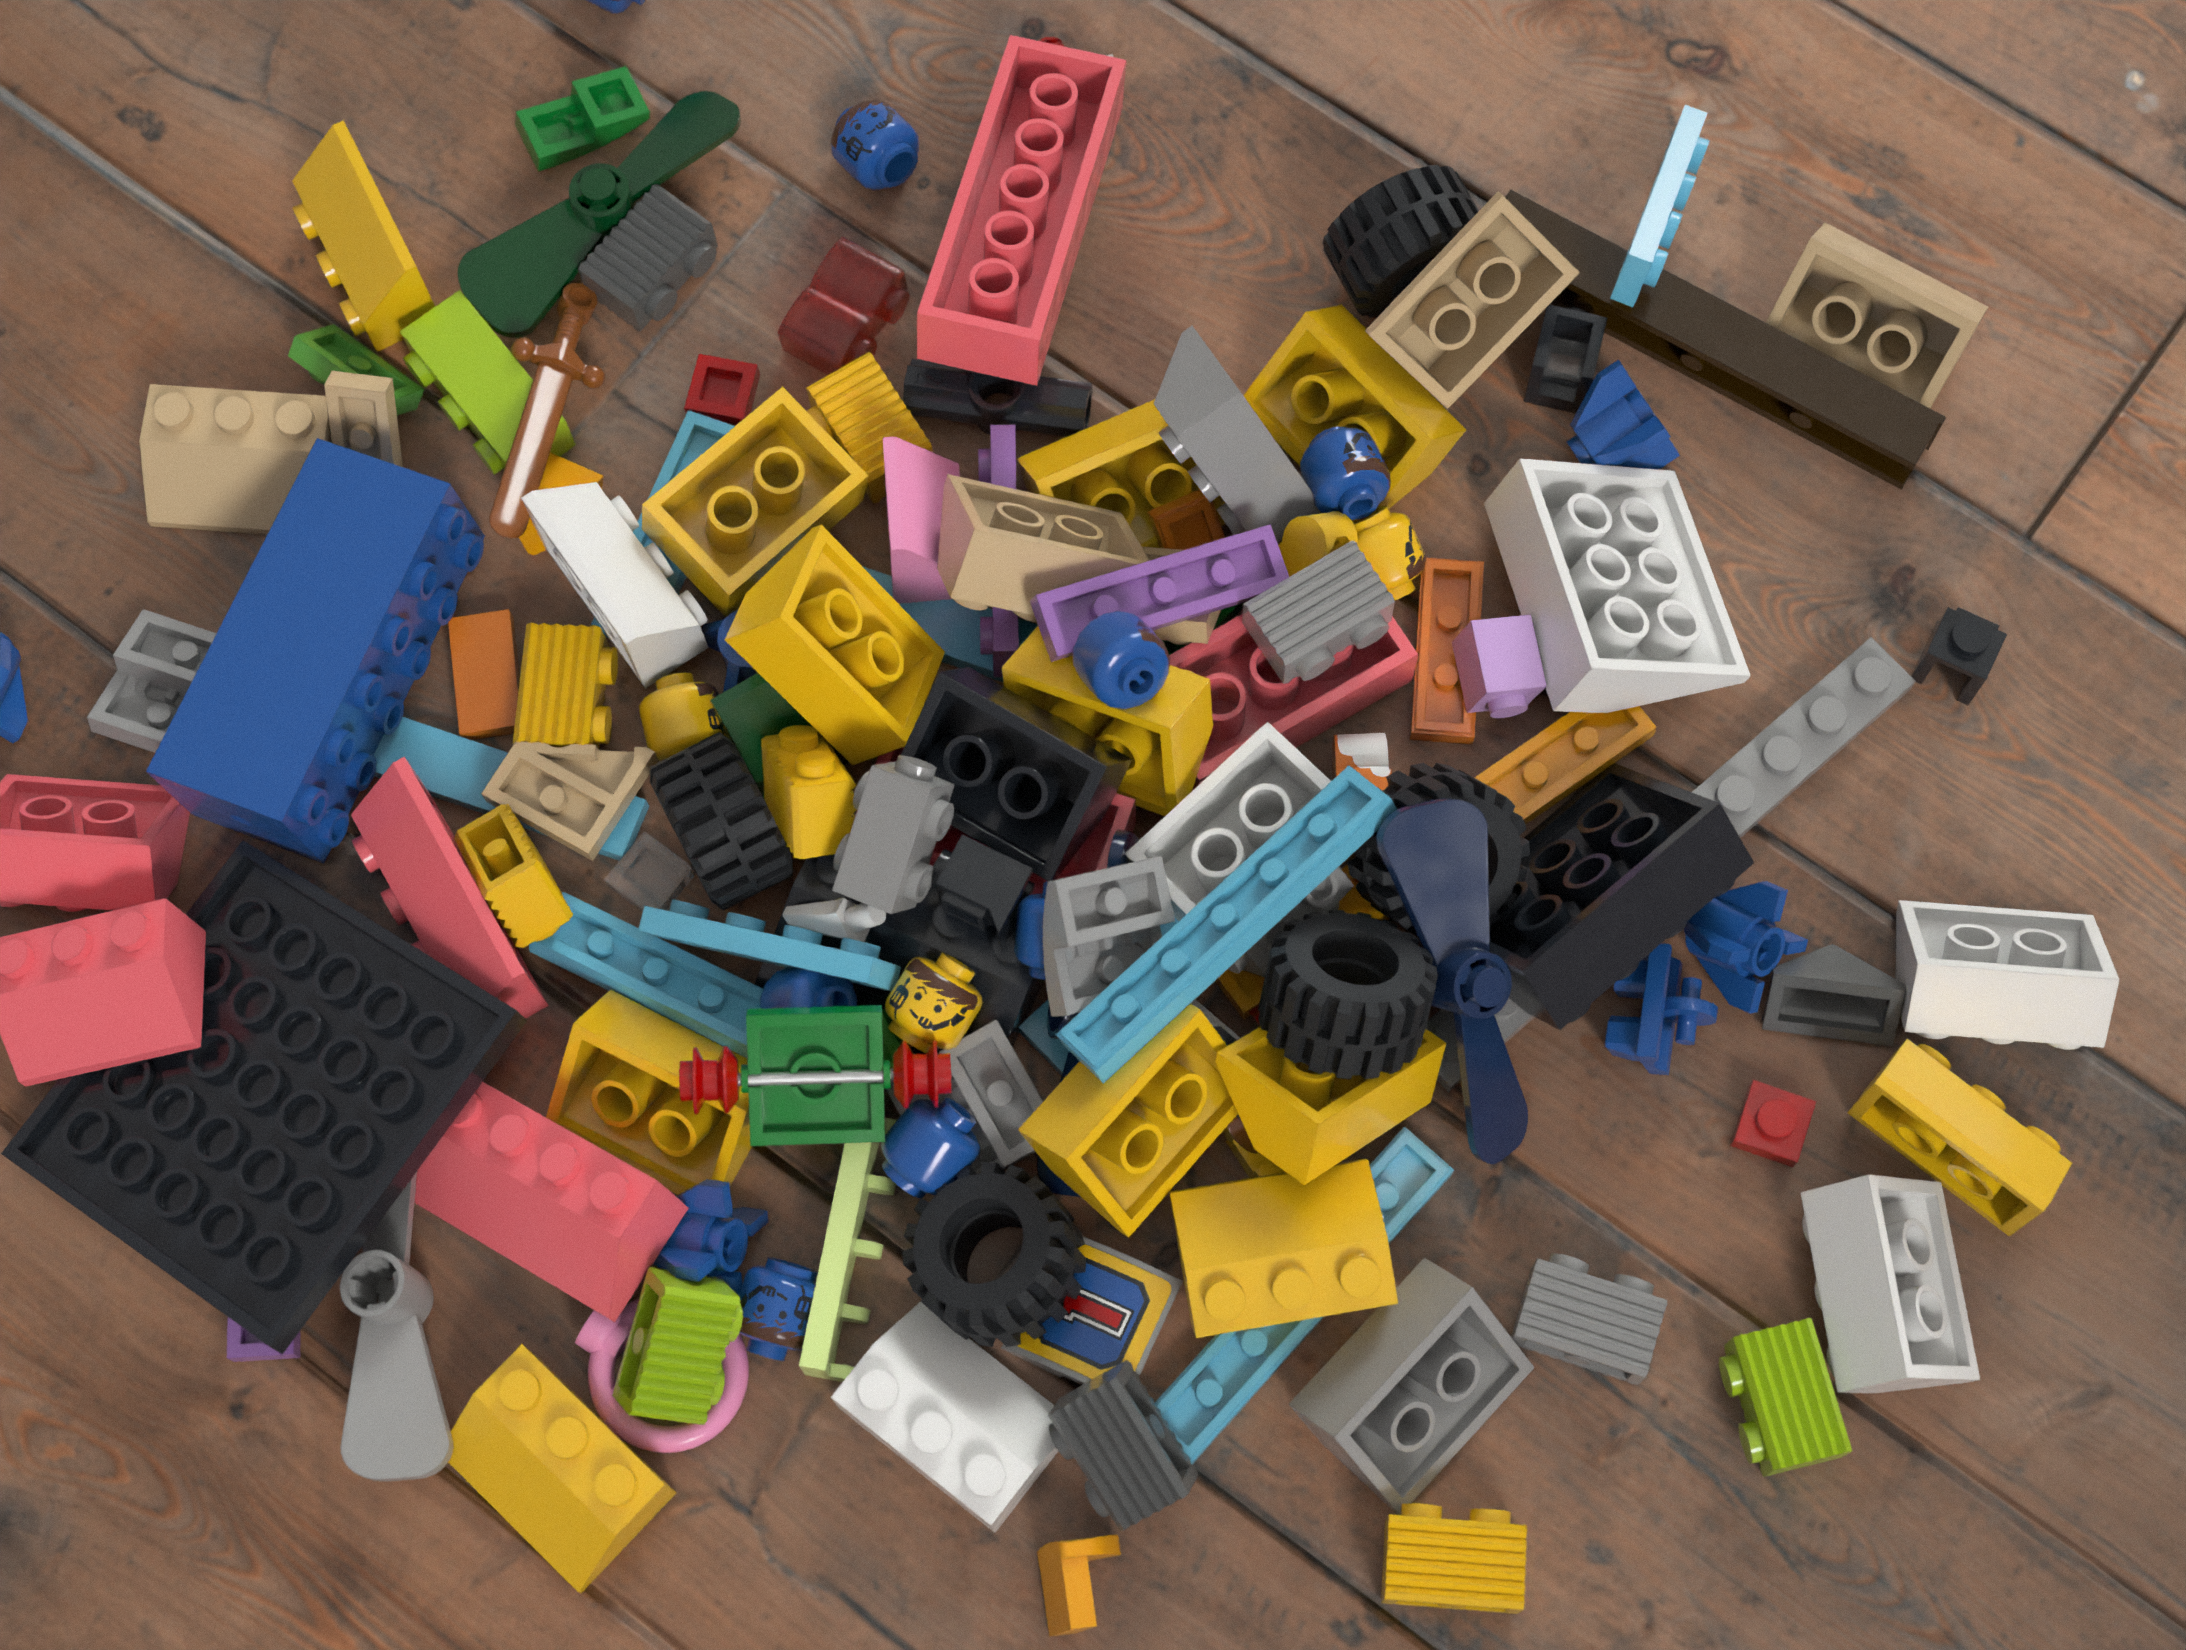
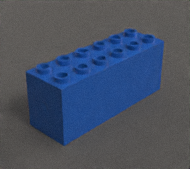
M316 439L146 770L155 781L192 815L323 864L331 849L341 843L349 825L348 814L359 792L365 790L370 785L375 775L377 761L374 754L384 734L391 735L398 728L404 712L403 702L414 680L420 679L427 670L431 657L430 647L441 625H446L453 617L457 606V592L467 572H471L477 567L483 554L485 535L452 485L325 440Z

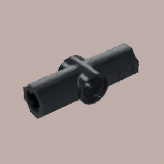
M912 359L910 365H907L903 401L913 416L977 424L978 428L991 435L990 425H1015V432L1022 430L1068 437L1089 426L1093 386L1092 383L1044 376H1040L1036 386L925 360ZM995 393H1004L1011 396L1008 401L1002 404L985 402L989 396Z

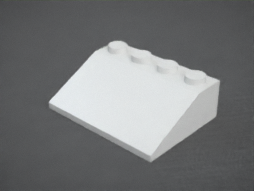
M1519 459L1484 502L1521 615L1531 614L1547 686L1546 691L1553 711L1610 713L1741 684L1751 676L1675 471Z

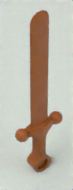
M571 283L564 288L556 305V311L560 319L552 344L536 345L535 348L534 343L530 339L518 338L511 347L512 354L518 361L525 362L530 360V362L538 367L489 516L491 528L505 538H518L524 534L530 516L521 498L529 492L539 489L572 380L582 381L586 387L591 389L599 388L605 381V373L599 366L585 365L575 353L581 329L590 321L598 301L596 294L584 284Z

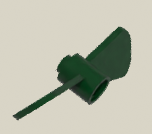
M699 91L680 99L618 167L605 163H596L582 168L573 176L570 182L569 198L468 251L462 257L458 266V281L464 296L490 328L498 334L509 338H521L531 334L559 299L564 288L579 273L580 263L586 261L589 253L594 252L596 246L602 244L604 237L610 235L612 229L619 225L621 219L626 218L628 211L634 209V201L644 196L645 193L650 192L652 185L662 184L730 139L738 131L741 124L738 106L712 91Z

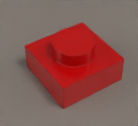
M698 354L684 406L685 413L687 414L689 410L736 426L751 413L760 379L758 364Z
M1752 1080L1748 1086L1730 1146L1793 1168L1798 1163L1817 1101Z

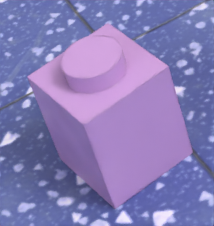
M1531 614L1472 620L1452 641L1467 713L1489 711L1492 718L1515 716L1525 712L1528 709L1527 705L1547 687Z

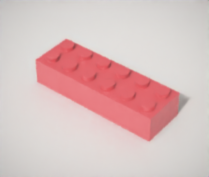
M1009 36L917 311V359L1037 386L1122 111L1126 60L1023 37Z

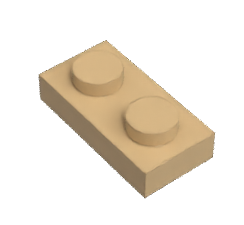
M331 371L324 387L332 443L403 467L393 378Z

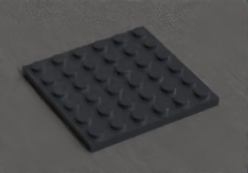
M243 840L186 913L189 918L206 931L201 1047L58 1079L1 1154L266 1345L283 1355L527 1020L511 1006Z

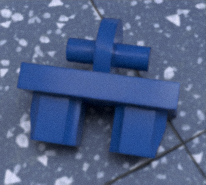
M1661 943L1640 961L1638 968L1630 976L1614 983V991L1618 997L1643 999L1641 1017L1611 1015L1607 1024L1605 1046L1611 1055L1632 1061H1640L1649 1074L1669 1075L1675 1023H1677L1675 1042L1682 1045H1694L1697 1026L1712 1025L1717 1022L1718 1006L1700 999L1702 980L1692 977L1683 978L1681 997H1679L1683 963L1681 960L1671 957L1672 947L1670 944Z

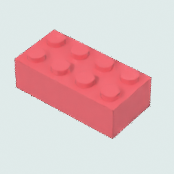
M1243 614L1214 629L1208 644L1190 643L1170 654L1171 666L1189 670L1210 679L1213 729L1192 791L1267 721L1297 748L1413 681L1418 653L1393 616L1392 620L1388 623L1389 630L1379 640L1362 649H1357L1354 644L1346 647L1341 652H1337L1334 655V663L1322 674L1308 681H1303L1299 676L1294 677L1289 683H1282L1243 625Z

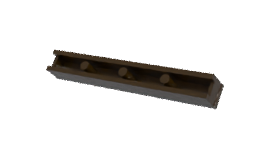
M1511 189L1506 195V199L1580 272L1550 303L1551 305L1562 308L1577 307L1586 310L1590 314L1607 317L1605 334L1901 490L1924 450H1929L1946 419L1942 414L1662 269L1655 288L1643 284L1634 307L1610 299L1628 250Z

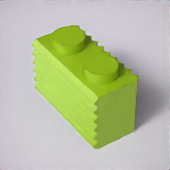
M648 1268L612 1394L628 1415L704 1425L707 1422V1412L711 1409V1405H716L719 1402L724 1389L725 1375L722 1360L726 1357L725 1348L729 1345V1342L737 1339L741 1330L743 1310L740 1304V1297L722 1279L715 1276H705L698 1282L676 1278L666 1269Z
M1812 1318L1733 1337L1724 1345L1726 1356L1719 1358L1721 1378L1729 1397L1738 1395L1740 1397V1404L1744 1410V1418L1746 1422L1740 1423L1738 1426L1741 1445L1750 1464L1760 1463V1471L1763 1477L1842 1458L1852 1452Z

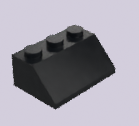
M970 667L939 673L901 753L903 756L914 757L936 767L935 777L955 784L949 803L954 805L952 826L993 850L1033 868V873L1047 881L1058 878L1105 817L1133 760Z

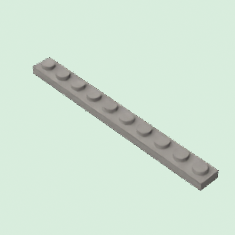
M1870 637L1692 791V793L1719 802L1741 838L1909 692L1916 681ZM1508 998L1504 1007L1495 1014L1504 1043L1535 1018L1522 1010L1510 998ZM1440 1009L1427 1021L1425 1028L1446 1042L1437 1081L1449 1093L1461 1082L1454 1012Z

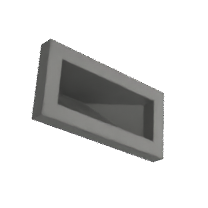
M1831 944L1773 968L1761 1022L1762 1030L1893 1046L1906 992L1905 984L1838 946Z

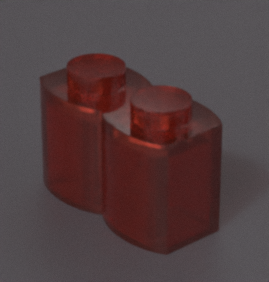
M841 237L821 262L810 285L798 296L783 319L777 332L783 351L827 375L868 352L872 353L874 357L878 345L875 340L876 335L879 334L887 323L891 325L897 323L907 308L910 294L907 292L908 287L904 270L845 237Z

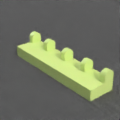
M884 1118L885 1134L897 1120ZM879 1142L844 1144L799 1367L808 1376L843 1382L854 1369L853 1366L847 1364H835L843 1321L858 1324H868L871 1310L847 1304L856 1256L870 1259H881L884 1245L860 1239L869 1192L894 1195L896 1183L891 1178L873 1175Z

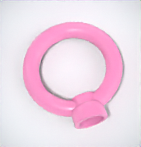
M639 1298L625 1306L615 1323L598 1312L593 1311L582 1327L575 1344L590 1353L588 1386L594 1407L602 1421L623 1441L651 1452H681L708 1442L731 1422L743 1402L749 1378L748 1355L740 1333L737 1339L729 1342V1345L725 1348L726 1357L722 1360L725 1375L724 1389L719 1402L716 1405H711V1409L707 1412V1422L704 1425L682 1423L679 1425L662 1426L646 1422L637 1416L628 1415L612 1396L615 1387L616 1359L626 1348Z

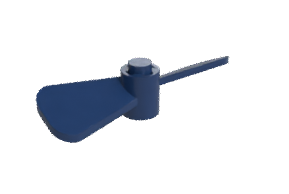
M1441 798L1406 806L1391 813L1379 827L1377 848L1423 948L1428 949L1433 957L1432 965L1437 967L1438 978L1431 1006L1454 1012L1470 1150L1478 1160L1488 1164H1496L1518 1148L1524 1139L1528 1125L1527 1104L1495 1018V1014L1508 1001L1511 993L1512 979L1510 970L1504 960L1498 955L1490 953L1488 826L1486 818L1471 803L1457 799Z

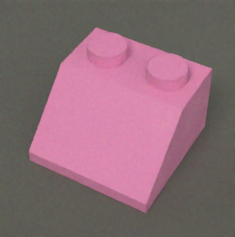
M883 437L893 599L898 604L952 599L946 590L937 566L944 483L947 474L960 477L959 463L898 437Z

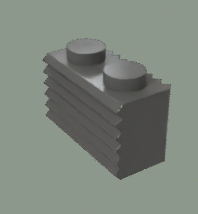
M654 184L650 192L644 194L642 201L636 202L634 209L629 210L626 218L621 219L619 225L612 229L610 235L604 237L602 244H598L595 251L589 253L587 260L580 263L578 270L583 284L596 294L600 304L605 305L609 311H613L619 318H623L627 324L632 325L637 331H641L651 319L660 321L669 314L677 301V291L691 276L699 278L709 270L716 258L718 244L711 222L660 185Z
M1128 1360L1060 1397L1048 1414L1052 1421L1049 1424V1433L1056 1449L1067 1460L1075 1458L1088 1479L1085 1482V1491L1090 1504L1101 1517L1106 1518L1110 1515L1119 1531H1125L1131 1525H1136L1142 1519H1146L1164 1507L1172 1505L1175 1501L1183 1499L1189 1494L1198 1477L1196 1467L1191 1464L1189 1456L1184 1453L1182 1444L1176 1440L1175 1433L1169 1429L1168 1422L1162 1418L1160 1409L1155 1406L1153 1398L1148 1395L1146 1386L1141 1383L1139 1375L1134 1372L1132 1363Z

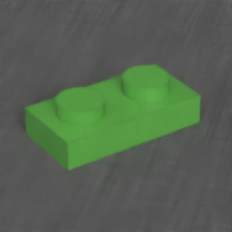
M328 325L294 336L288 356L308 370L310 376L317 382L324 385L331 371L393 378L397 416L418 408L424 389L336 325Z

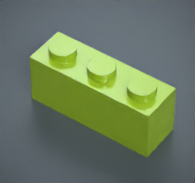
M458 290L400 331L410 351L408 355L403 357V360L422 387L426 388L434 383L444 397L437 402L453 426L458 431H461L466 426L471 429L479 439L472 445L474 450L490 472L495 475L502 469L503 471L505 469L533 379L464 294ZM562 415L550 453L557 456L563 455L576 445L567 422Z

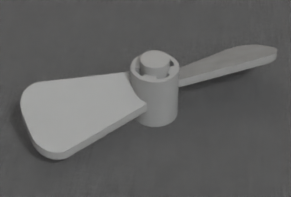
M417 1172L363 1244V1253L356 1256L344 1270L340 1281V1293L344 1304L349 1310L361 1317L340 1450L344 1462L353 1472L364 1478L380 1482L416 1480L430 1477L446 1466L454 1448L422 1325L433 1306V1289L427 1277L409 1265Z

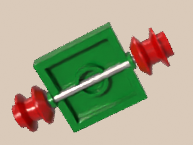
M882 1005L747 1009L748 1064L741 1065V1073H739L738 1059L728 1046L723 1047L718 1060H704L698 1048L693 1047L692 1061H680L679 1065L681 1102L693 1101L695 1115L699 1114L704 1101H719L725 1114H729L739 1100V1086H741L742 1093H749L750 1146L885 1142L884 1089H890V1082H894V1096L904 1109L909 1107L914 1095L928 1094L934 1107L938 1108V1094H951L950 1053L937 1054L936 1040H933L927 1054H913L907 1042L903 1041L893 1054V1068H890V1060L883 1061Z

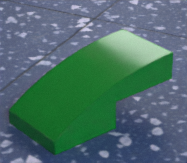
M627 66L572 81L571 96L516 111L515 127L537 171L540 172L584 156L617 140L649 120L650 111Z

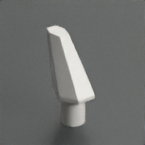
M840 898L837 900L786 906L782 916L791 926L815 931L833 938H848L864 942L870 928L884 923L886 912L865 903L857 905L845 898Z

